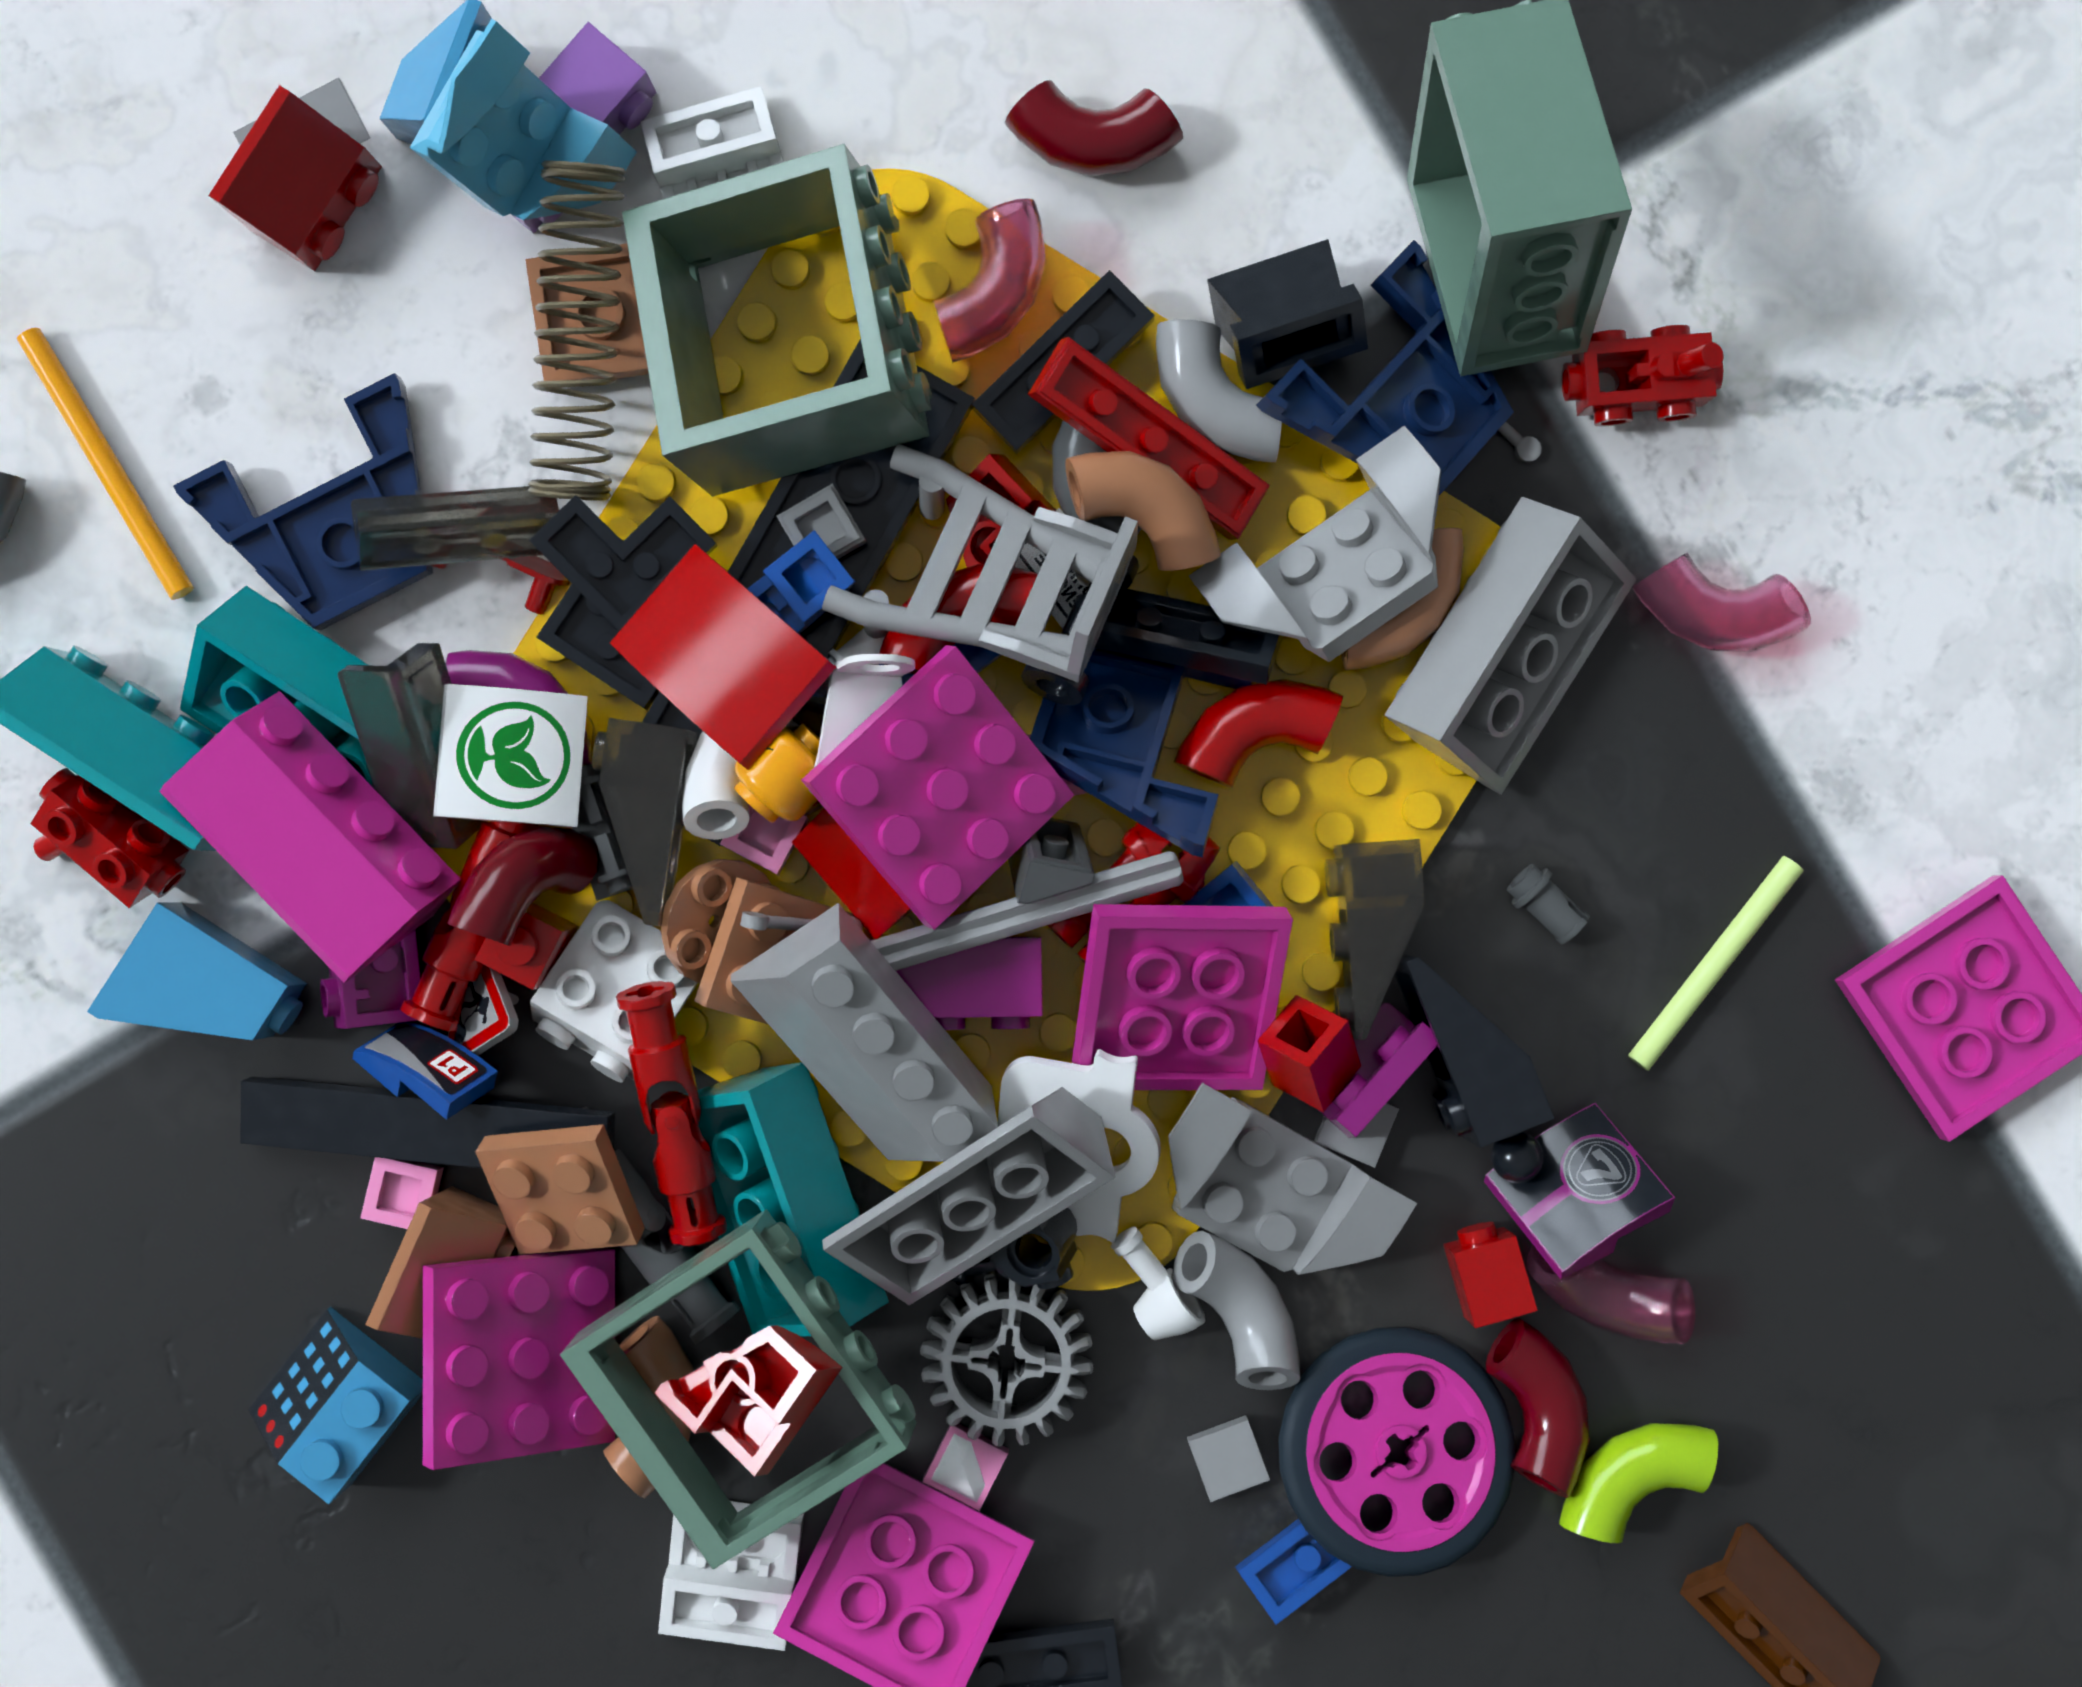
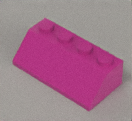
M281 691L231 720L179 769L159 791L344 983L433 917L461 880Z

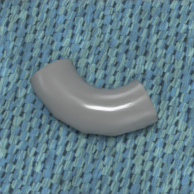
M1177 319L1160 322L1157 325L1156 333L1160 384L1177 416L1226 453L1254 461L1276 463L1282 421L1263 413L1256 406L1263 397L1242 391L1227 377L1221 364L1220 327L1198 320Z
M1205 1231L1192 1233L1179 1247L1175 1257L1174 1281L1180 1291L1208 1303L1223 1320L1232 1339L1235 1357V1379L1238 1384L1256 1390H1278L1297 1384L1300 1380V1358L1294 1324L1276 1284L1252 1256L1228 1241Z

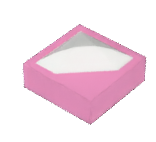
M961 1424L953 1427L949 1425L923 1477V1483L980 1511L1008 1455L1009 1448L1003 1445L1000 1447L994 1446L992 1440L983 1435H980L977 1440H972L967 1436V1427Z

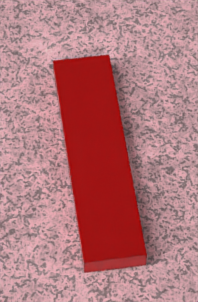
M1070 337L1059 341L1027 394L1106 452L1131 451L1169 465L1200 495L1213 528L1228 540H1236L1241 537L1270 487L1267 482Z

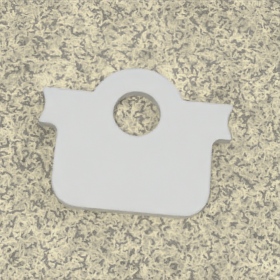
M1098 1049L1094 1057V1063L1089 1066L1035 1056H1024L1012 1061L1002 1077L998 1127L1063 1087L1101 1116L1104 1128L1117 1131L1129 1143L1131 1150L1129 1159L1120 1165L1113 1166L1116 1178L1068 1207L1076 1219L1077 1236L1096 1235L1112 1243L1115 1242L1118 1234L1122 1196L1132 1194L1144 1187L1153 1177L1159 1162L1161 1145L1157 1130L1145 1113L1133 1105L1138 1063L1136 1055L1117 1057Z

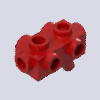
M1688 325L1663 326L1651 330V337L1629 339L1626 337L1625 330L1595 332L1592 334L1587 352L1573 354L1572 362H1565L1563 364L1561 375L1563 397L1565 401L1576 400L1577 416L1594 415V425L1599 427L1630 423L1633 421V412L1657 410V419L1661 422L1691 419L1697 416L1696 407H1703L1717 396L1716 390L1722 386L1724 373L1723 351L1717 343L1712 342L1711 332L1690 334V327ZM1599 373H1607L1613 377L1615 381L1614 391H1600Z
M64 768L54 774L42 787L39 796L44 801L30 823L43 834V836L34 841L33 845L36 855L41 860L51 861L65 853L128 908H131L152 893L158 898L163 897L185 875L186 869L180 864L188 854L189 849L182 842L81 776L75 775L68 768Z

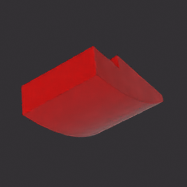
M696 544L692 546L610 642L656 689L747 770L836 669L834 664Z

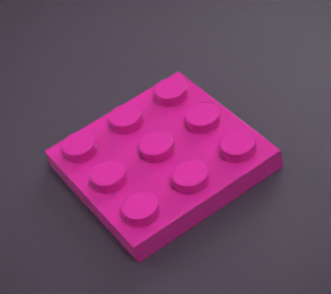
M950 645L944 646L801 779L926 927L933 930L945 921L1074 796L1073 792L958 648Z
M2003 875L1991 876L1835 979L1843 994L1941 1140L1950 1142L2082 1055V994Z
M1093 904L1072 1063L1086 1066L1092 1065L1098 1049L1117 1057L1136 1055L1138 1063L1134 1090H1198L1201 1083L1215 1090H1263L1266 1065L1257 1040L1276 1017L1293 918L1287 908L1269 906Z
M605 1247L423 1265V1466L432 1470L610 1443L615 1440L614 1430L560 1356L561 1352L580 1330L615 1308L614 1249Z
M883 1463L844 1488L773 1634L873 1687H966L1035 1540Z

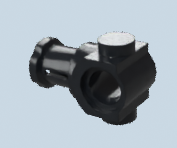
M1069 1208L1064 1209L951 1279V1281H954L957 1285L968 1284L972 1281L973 1276L998 1271L1003 1278L1011 1279L1023 1287L1037 1285L1039 1289H1052L1065 1284L1074 1275L1070 1262L1078 1250L1074 1241L1077 1233V1223L1074 1215ZM1033 1234L1044 1238L1049 1245L1039 1242Z

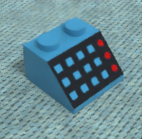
M330 1307L323 1313L248 1410L277 1464L322 1500L330 1504L353 1484L422 1396L423 1379Z

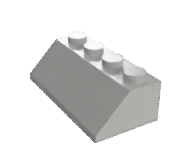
M1521 497L1509 518L1502 524L1497 537L1475 572L1465 583L1463 591L1441 626L1431 637L1429 645L1407 680L1397 691L1395 699L1386 711L1385 716L1416 743L1489 789L1502 795L1637 579L1581 517Z
M839 903L731 974L730 981L887 1160L944 1162L998 1127L991 1084L904 980L889 965L888 961Z
M1061 1087L822 1240L823 1250L901 1301L911 1305L1116 1178L1102 1117L1065 1088Z

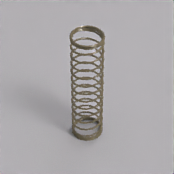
M546 160L541 163L544 167L540 174L543 180L559 186L597 194L546 196L539 200V203L550 210L600 221L550 222L541 224L538 227L539 231L548 236L604 248L546 249L540 251L537 256L546 262L603 274L539 277L536 282L539 286L603 300L538 303L535 308L538 312L599 324L605 327L538 329L534 334L540 339L595 349L605 353L538 355L533 360L540 365L604 377V379L536 381L532 386L541 391L594 400L605 404L534 407L531 412L537 416L592 425L606 430L533 433L530 437L534 441L581 448L604 455L584 458L532 459L529 463L536 467L589 475L604 481L584 482L536 479L528 483L530 486L528 491L530 494L549 498L572 499L577 495L581 500H608L611 497L609 492L612 490L609 487L612 479L608 475L571 465L605 462L613 457V453L600 446L567 439L604 437L612 434L614 428L605 422L563 413L607 411L613 409L616 404L613 400L604 396L560 387L608 385L614 383L617 378L614 374L603 370L558 361L610 359L616 357L618 352L616 349L606 345L557 335L611 333L617 331L619 326L610 320L556 310L555 308L612 307L618 305L620 300L618 297L610 294L552 282L617 280L622 275L619 271L611 268L553 256L620 253L623 248L619 244L551 229L621 227L624 222L621 218L560 206L551 202L623 200L625 195L622 192L555 177L600 182H624L626 180L624 177L626 171L624 168L608 165Z

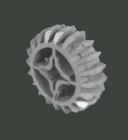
M986 1273L984 1276L985 1293L979 1294L974 1283L969 1282L960 1286L966 1304L962 1305L949 1295L944 1296L941 1300L940 1306L951 1321L933 1316L929 1318L927 1330L942 1340L923 1342L920 1354L928 1359L940 1362L923 1368L921 1376L923 1382H944V1384L937 1387L931 1393L930 1401L933 1406H942L951 1400L954 1401L955 1404L950 1408L946 1416V1422L953 1427L959 1424L966 1415L972 1418L969 1423L968 1438L977 1440L981 1435L983 1426L986 1425L993 1427L992 1444L1000 1447L1005 1440V1429L1016 1428L1018 1443L1020 1445H1027L1029 1443L1028 1425L1032 1423L1037 1425L1040 1433L1045 1437L1053 1434V1423L1048 1415L1049 1412H1054L1058 1417L1066 1421L1073 1417V1408L1063 1397L1064 1395L1075 1399L1085 1398L1087 1386L1080 1380L1072 1377V1375L1084 1376L1093 1372V1361L1074 1354L1092 1347V1339L1089 1333H1069L1079 1327L1084 1318L1079 1309L1071 1310L1062 1316L1059 1315V1312L1068 1300V1295L1064 1290L1055 1292L1046 1302L1041 1299L1045 1289H1039L1037 1285H1032L1030 1292L1020 1290L1021 1285L1009 1279V1288L999 1289L996 1273ZM1002 1309L999 1329L992 1336L982 1339L972 1338L971 1343L956 1342L963 1329L972 1320L986 1312ZM1022 1311L1035 1316L1050 1329L1058 1343L1060 1353L1045 1352V1346L1030 1343L1024 1338L1020 1327ZM1011 1328L1013 1330L1012 1346H1015V1357L1024 1359L1022 1364H1019L1014 1360V1369L1008 1371L1007 1385L1002 1386V1369H999V1358L989 1356V1354L994 1351L999 1355L1000 1345H1005L1007 1330ZM955 1362L965 1363L968 1365V1370L981 1372L990 1379L993 1385L992 1403L979 1398L968 1389L958 1374ZM1044 1372L1056 1373L1051 1384L1036 1398L1022 1404L1012 1405L1014 1390L1021 1381L1031 1377L1043 1378Z

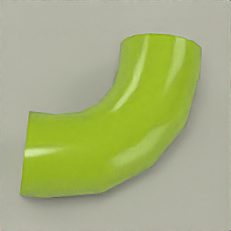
M1649 1423L1611 1437L1583 1463L1579 1480L1570 1498H1566L1563 1503L1559 1524L1573 1533L1607 1543H1622L1626 1525L1634 1507L1648 1494L1664 1488H1683L1699 1493H1704L1708 1489L1715 1473L1718 1458V1438L1716 1432L1713 1429L1696 1425Z

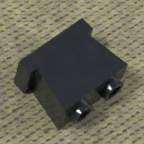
M1328 239L1207 279L1215 325L1220 327L1221 335L1235 351L1238 374L1246 390L1282 378L1300 359L1310 368L1368 349L1362 297L1354 283L1341 287Z

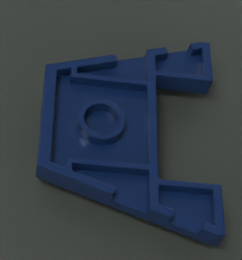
M1413 240L1370 286L1416 331V334L1354 401L1347 405L1300 359L1256 406L1263 413L1282 421L1287 426L1357 463L1356 459L1405 425L1440 467V495L1514 411L1491 371L1460 377L1438 293L1423 266L1428 258L1422 247Z
M396 373L344 398L372 454V459L259 516L233 464L226 460H222L173 485L176 493L188 505L192 506L227 544L232 545L312 628L320 631L433 574V568L430 565L429 541L427 528L424 524L425 514L406 386L402 378Z
M1094 648L1089 662L1084 669L1090 683L1080 704L1064 705L1043 698L1030 740L1060 777L1188 853L1203 858L1217 809L1219 794L1154 779L1155 772L1185 677L1233 689L1251 685L1252 682Z

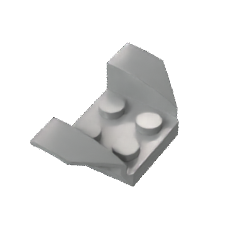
M1405 425L1356 459L1370 490L1256 568L1236 542L1223 551L1218 559L1204 564L1189 575L1191 581L1222 623L1298 639L1304 648L1330 662L1438 587L1436 556L1432 550V542L1439 498L1441 469Z
M1201 1083L1191 1102L1168 1135L1177 1191L1172 1209L1181 1217L1283 1272L1294 1270L1300 1275L1382 1257L1417 1205L1415 1201L1375 1180L1338 1154L1317 1144L1236 1097L1229 1098L1204 1083Z

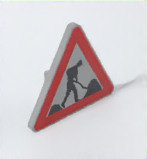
M486 965L483 966L478 980L469 982L454 1017L459 1021L456 1030L448 1032L447 1037L463 1045L477 1056L513 1034L518 1027L519 1020L513 1005L518 1003L519 998L507 991L501 973Z

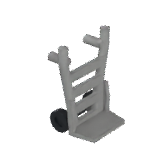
M898 444L893 452L890 468L919 479V510L921 515L930 520L940 518L945 510V492L957 499L908 607L889 604L888 596L881 590H870L862 597L831 585L825 595L822 610L863 625L866 634L871 638H882L886 636L888 631L983 647L1026 664L1021 674L1022 681L1037 695L1059 704H1080L1090 683L1084 669L1089 662L1119 589L1122 590L1130 587L1139 568L1138 560L1133 555L1137 545L1138 521L1125 516L1119 532L1116 533L1076 517L1041 507L1037 508L1033 516L946 461ZM983 515L1001 526V530L962 616L938 613L937 610L978 520ZM1027 542L1046 554V557L1015 626L990 622L1022 549ZM1070 570H1072L1076 574L1078 583L1088 587L1085 594H1080L1076 597L1061 634L1044 631Z

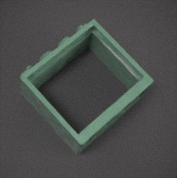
M1526 0L1512 7L1476 14L1468 12L1458 13L1445 20L1431 22L1407 183L1460 377L1587 352L1632 212V206L1569 0H1543L1533 3L1532 0Z
M845 144L622 212L662 456L712 497L930 436L925 412L931 410L930 399L933 397L925 374L923 372L918 373L914 355V352L922 350V339L913 313L911 311L906 312L903 292L911 290V282L902 254L900 252L895 253L891 235L899 231V220L893 212L891 196L888 193L882 195L879 193L870 166L868 164L860 166ZM840 226L868 377L724 418L698 268Z

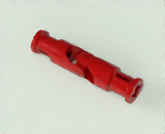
M482 822L460 874L461 880L453 890L450 901L451 907L443 915L422 958L427 965L412 999L404 1000L400 1010L403 1013L445 1031L456 1030L459 1023L454 1017L469 982L478 980L484 964L476 961L475 958L485 937L447 924L451 911L476 865L499 842L533 826H538L537 824Z
M646 982L619 992L616 996L617 1006L620 1010L626 1011L633 1044L627 1050L644 1123L652 1135L655 1134V1129L658 1134L653 1165L658 1188L661 1193L667 1195L673 1220V1224L668 1230L670 1240L673 1244L683 1246L699 1245L710 1242L724 1234L728 1228L725 1216L717 1211L712 1183L717 1176L711 1149L697 1126L700 1123L701 1117L700 1099L685 1035L678 1033L671 1000L677 995L673 982ZM661 1081H675L683 1086L688 1095L678 1091H668L650 1105L648 1090L652 1085ZM690 1198L693 1199L695 1210L692 1209Z

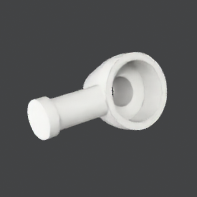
M1130 1227L1116 1237L1111 1248L1118 1256H1123L1147 1286V1289L1133 1307L1135 1316L1146 1334L1153 1340H1160L1188 1333L1204 1324L1205 1314L1198 1298L1178 1289L1174 1281L1173 1269H1165L1142 1240L1143 1235L1137 1227Z

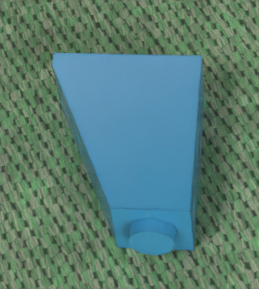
M157 902L87 1012L98 1019L253 1041L273 1037L275 1033L281 1035L293 1024L303 1006L298 997L307 983L181 902Z

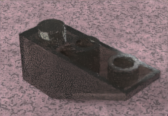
M1420 839L1334 845L1335 858L1325 859L1328 897H1338L1339 923H1330L1329 926L1330 951L1333 962L1342 961L1344 987H1336L1334 989V1009L1336 1015L1348 1020L1354 1040H1366L1425 905Z

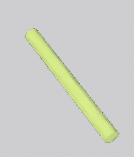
M1781 857L1628 1054V1057L1646 1071L1651 1069L1804 872L1801 866L1788 857Z

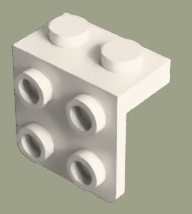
M602 900L594 905L530 1000L532 1020L538 1023L535 1030L544 1039L565 1050H568L571 1044H574L594 1056L590 1063L598 1071L615 1081L623 1083L626 1077L634 1080L627 1050L633 1044L626 1011L620 1010L617 1006V994L632 986L646 982H673L677 995L671 1000L674 1017L676 1018L698 983L680 974L668 959L659 929L609 900Z

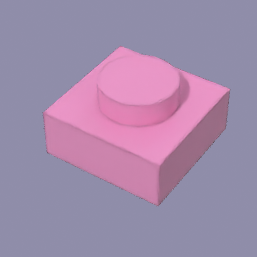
M749 805L750 820L747 827L737 835L722 839L720 845L779 876L795 847L792 841L805 828L809 819L806 816H802L797 821H788L779 817L774 823H771Z
M375 1157L361 1219L408 1229L419 1202L438 1193L444 1167L417 1161Z

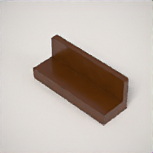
M1745 1523L1736 1528L1723 1560L1687 1575L1679 1593L1772 1687H1872L1881 1661L1879 1653L1750 1523Z

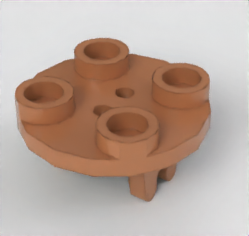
M715 859L694 867L675 885L664 906L661 935L665 954L680 974L700 984L736 877L780 890L771 884L763 872L743 861ZM714 916L713 922L709 924L710 917Z

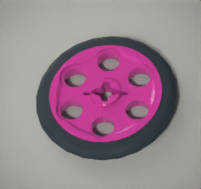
M1409 1327L1375 1328L1346 1337L1320 1354L1303 1373L1285 1406L1279 1434V1463L1288 1501L1305 1530L1329 1554L1358 1570L1386 1577L1420 1576L1450 1566L1475 1549L1495 1526L1510 1495L1514 1468L1511 1467V1464L1515 1458L1514 1429L1505 1400L1490 1375L1464 1349L1439 1335ZM1421 1370L1427 1373L1433 1380L1435 1391L1431 1402L1425 1407L1417 1409L1409 1405L1404 1398L1403 1385L1407 1376ZM1353 1381H1362L1370 1387L1374 1402L1372 1409L1367 1415L1354 1419L1345 1413L1341 1403V1396L1348 1384ZM1458 1421L1466 1423L1472 1429L1475 1436L1472 1452L1462 1459L1452 1458L1446 1452L1443 1444L1446 1429ZM1390 1436L1400 1440L1412 1437L1409 1440L1411 1444L1405 1449V1454L1409 1459L1405 1466L1394 1461L1383 1465L1386 1462L1384 1458L1391 1451L1386 1443ZM1334 1442L1344 1444L1350 1450L1352 1456V1466L1349 1473L1339 1480L1328 1479L1322 1473L1319 1465L1323 1449ZM1377 1468L1378 1470L1371 1475V1472ZM1443 1483L1450 1488L1453 1494V1510L1443 1520L1432 1521L1423 1510V1496L1432 1485ZM1382 1494L1391 1503L1393 1510L1392 1519L1383 1530L1369 1531L1361 1521V1506L1369 1496Z

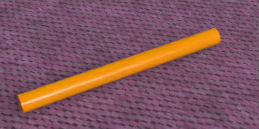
M31 328L22 332L17 337L18 343L171 600L186 596L194 589L192 583L40 328Z

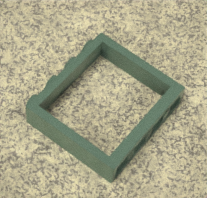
M767 1209L580 1330L560 1354L712 1569L717 1568L907 1449L917 1424L914 1419L916 1415L914 1406L906 1392L897 1384L890 1385L877 1366L878 1358L869 1339L859 1330L852 1331L839 1312V1300L831 1285L821 1276L814 1277L800 1257L802 1251L795 1234L785 1223H776ZM751 1249L820 1349L843 1367L839 1372L840 1377L875 1426L737 1512L614 1337Z

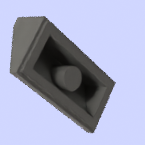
M1050 818L1008 859L1017 903L1020 904L1035 902L1092 884L1095 875L1080 825L1076 822Z

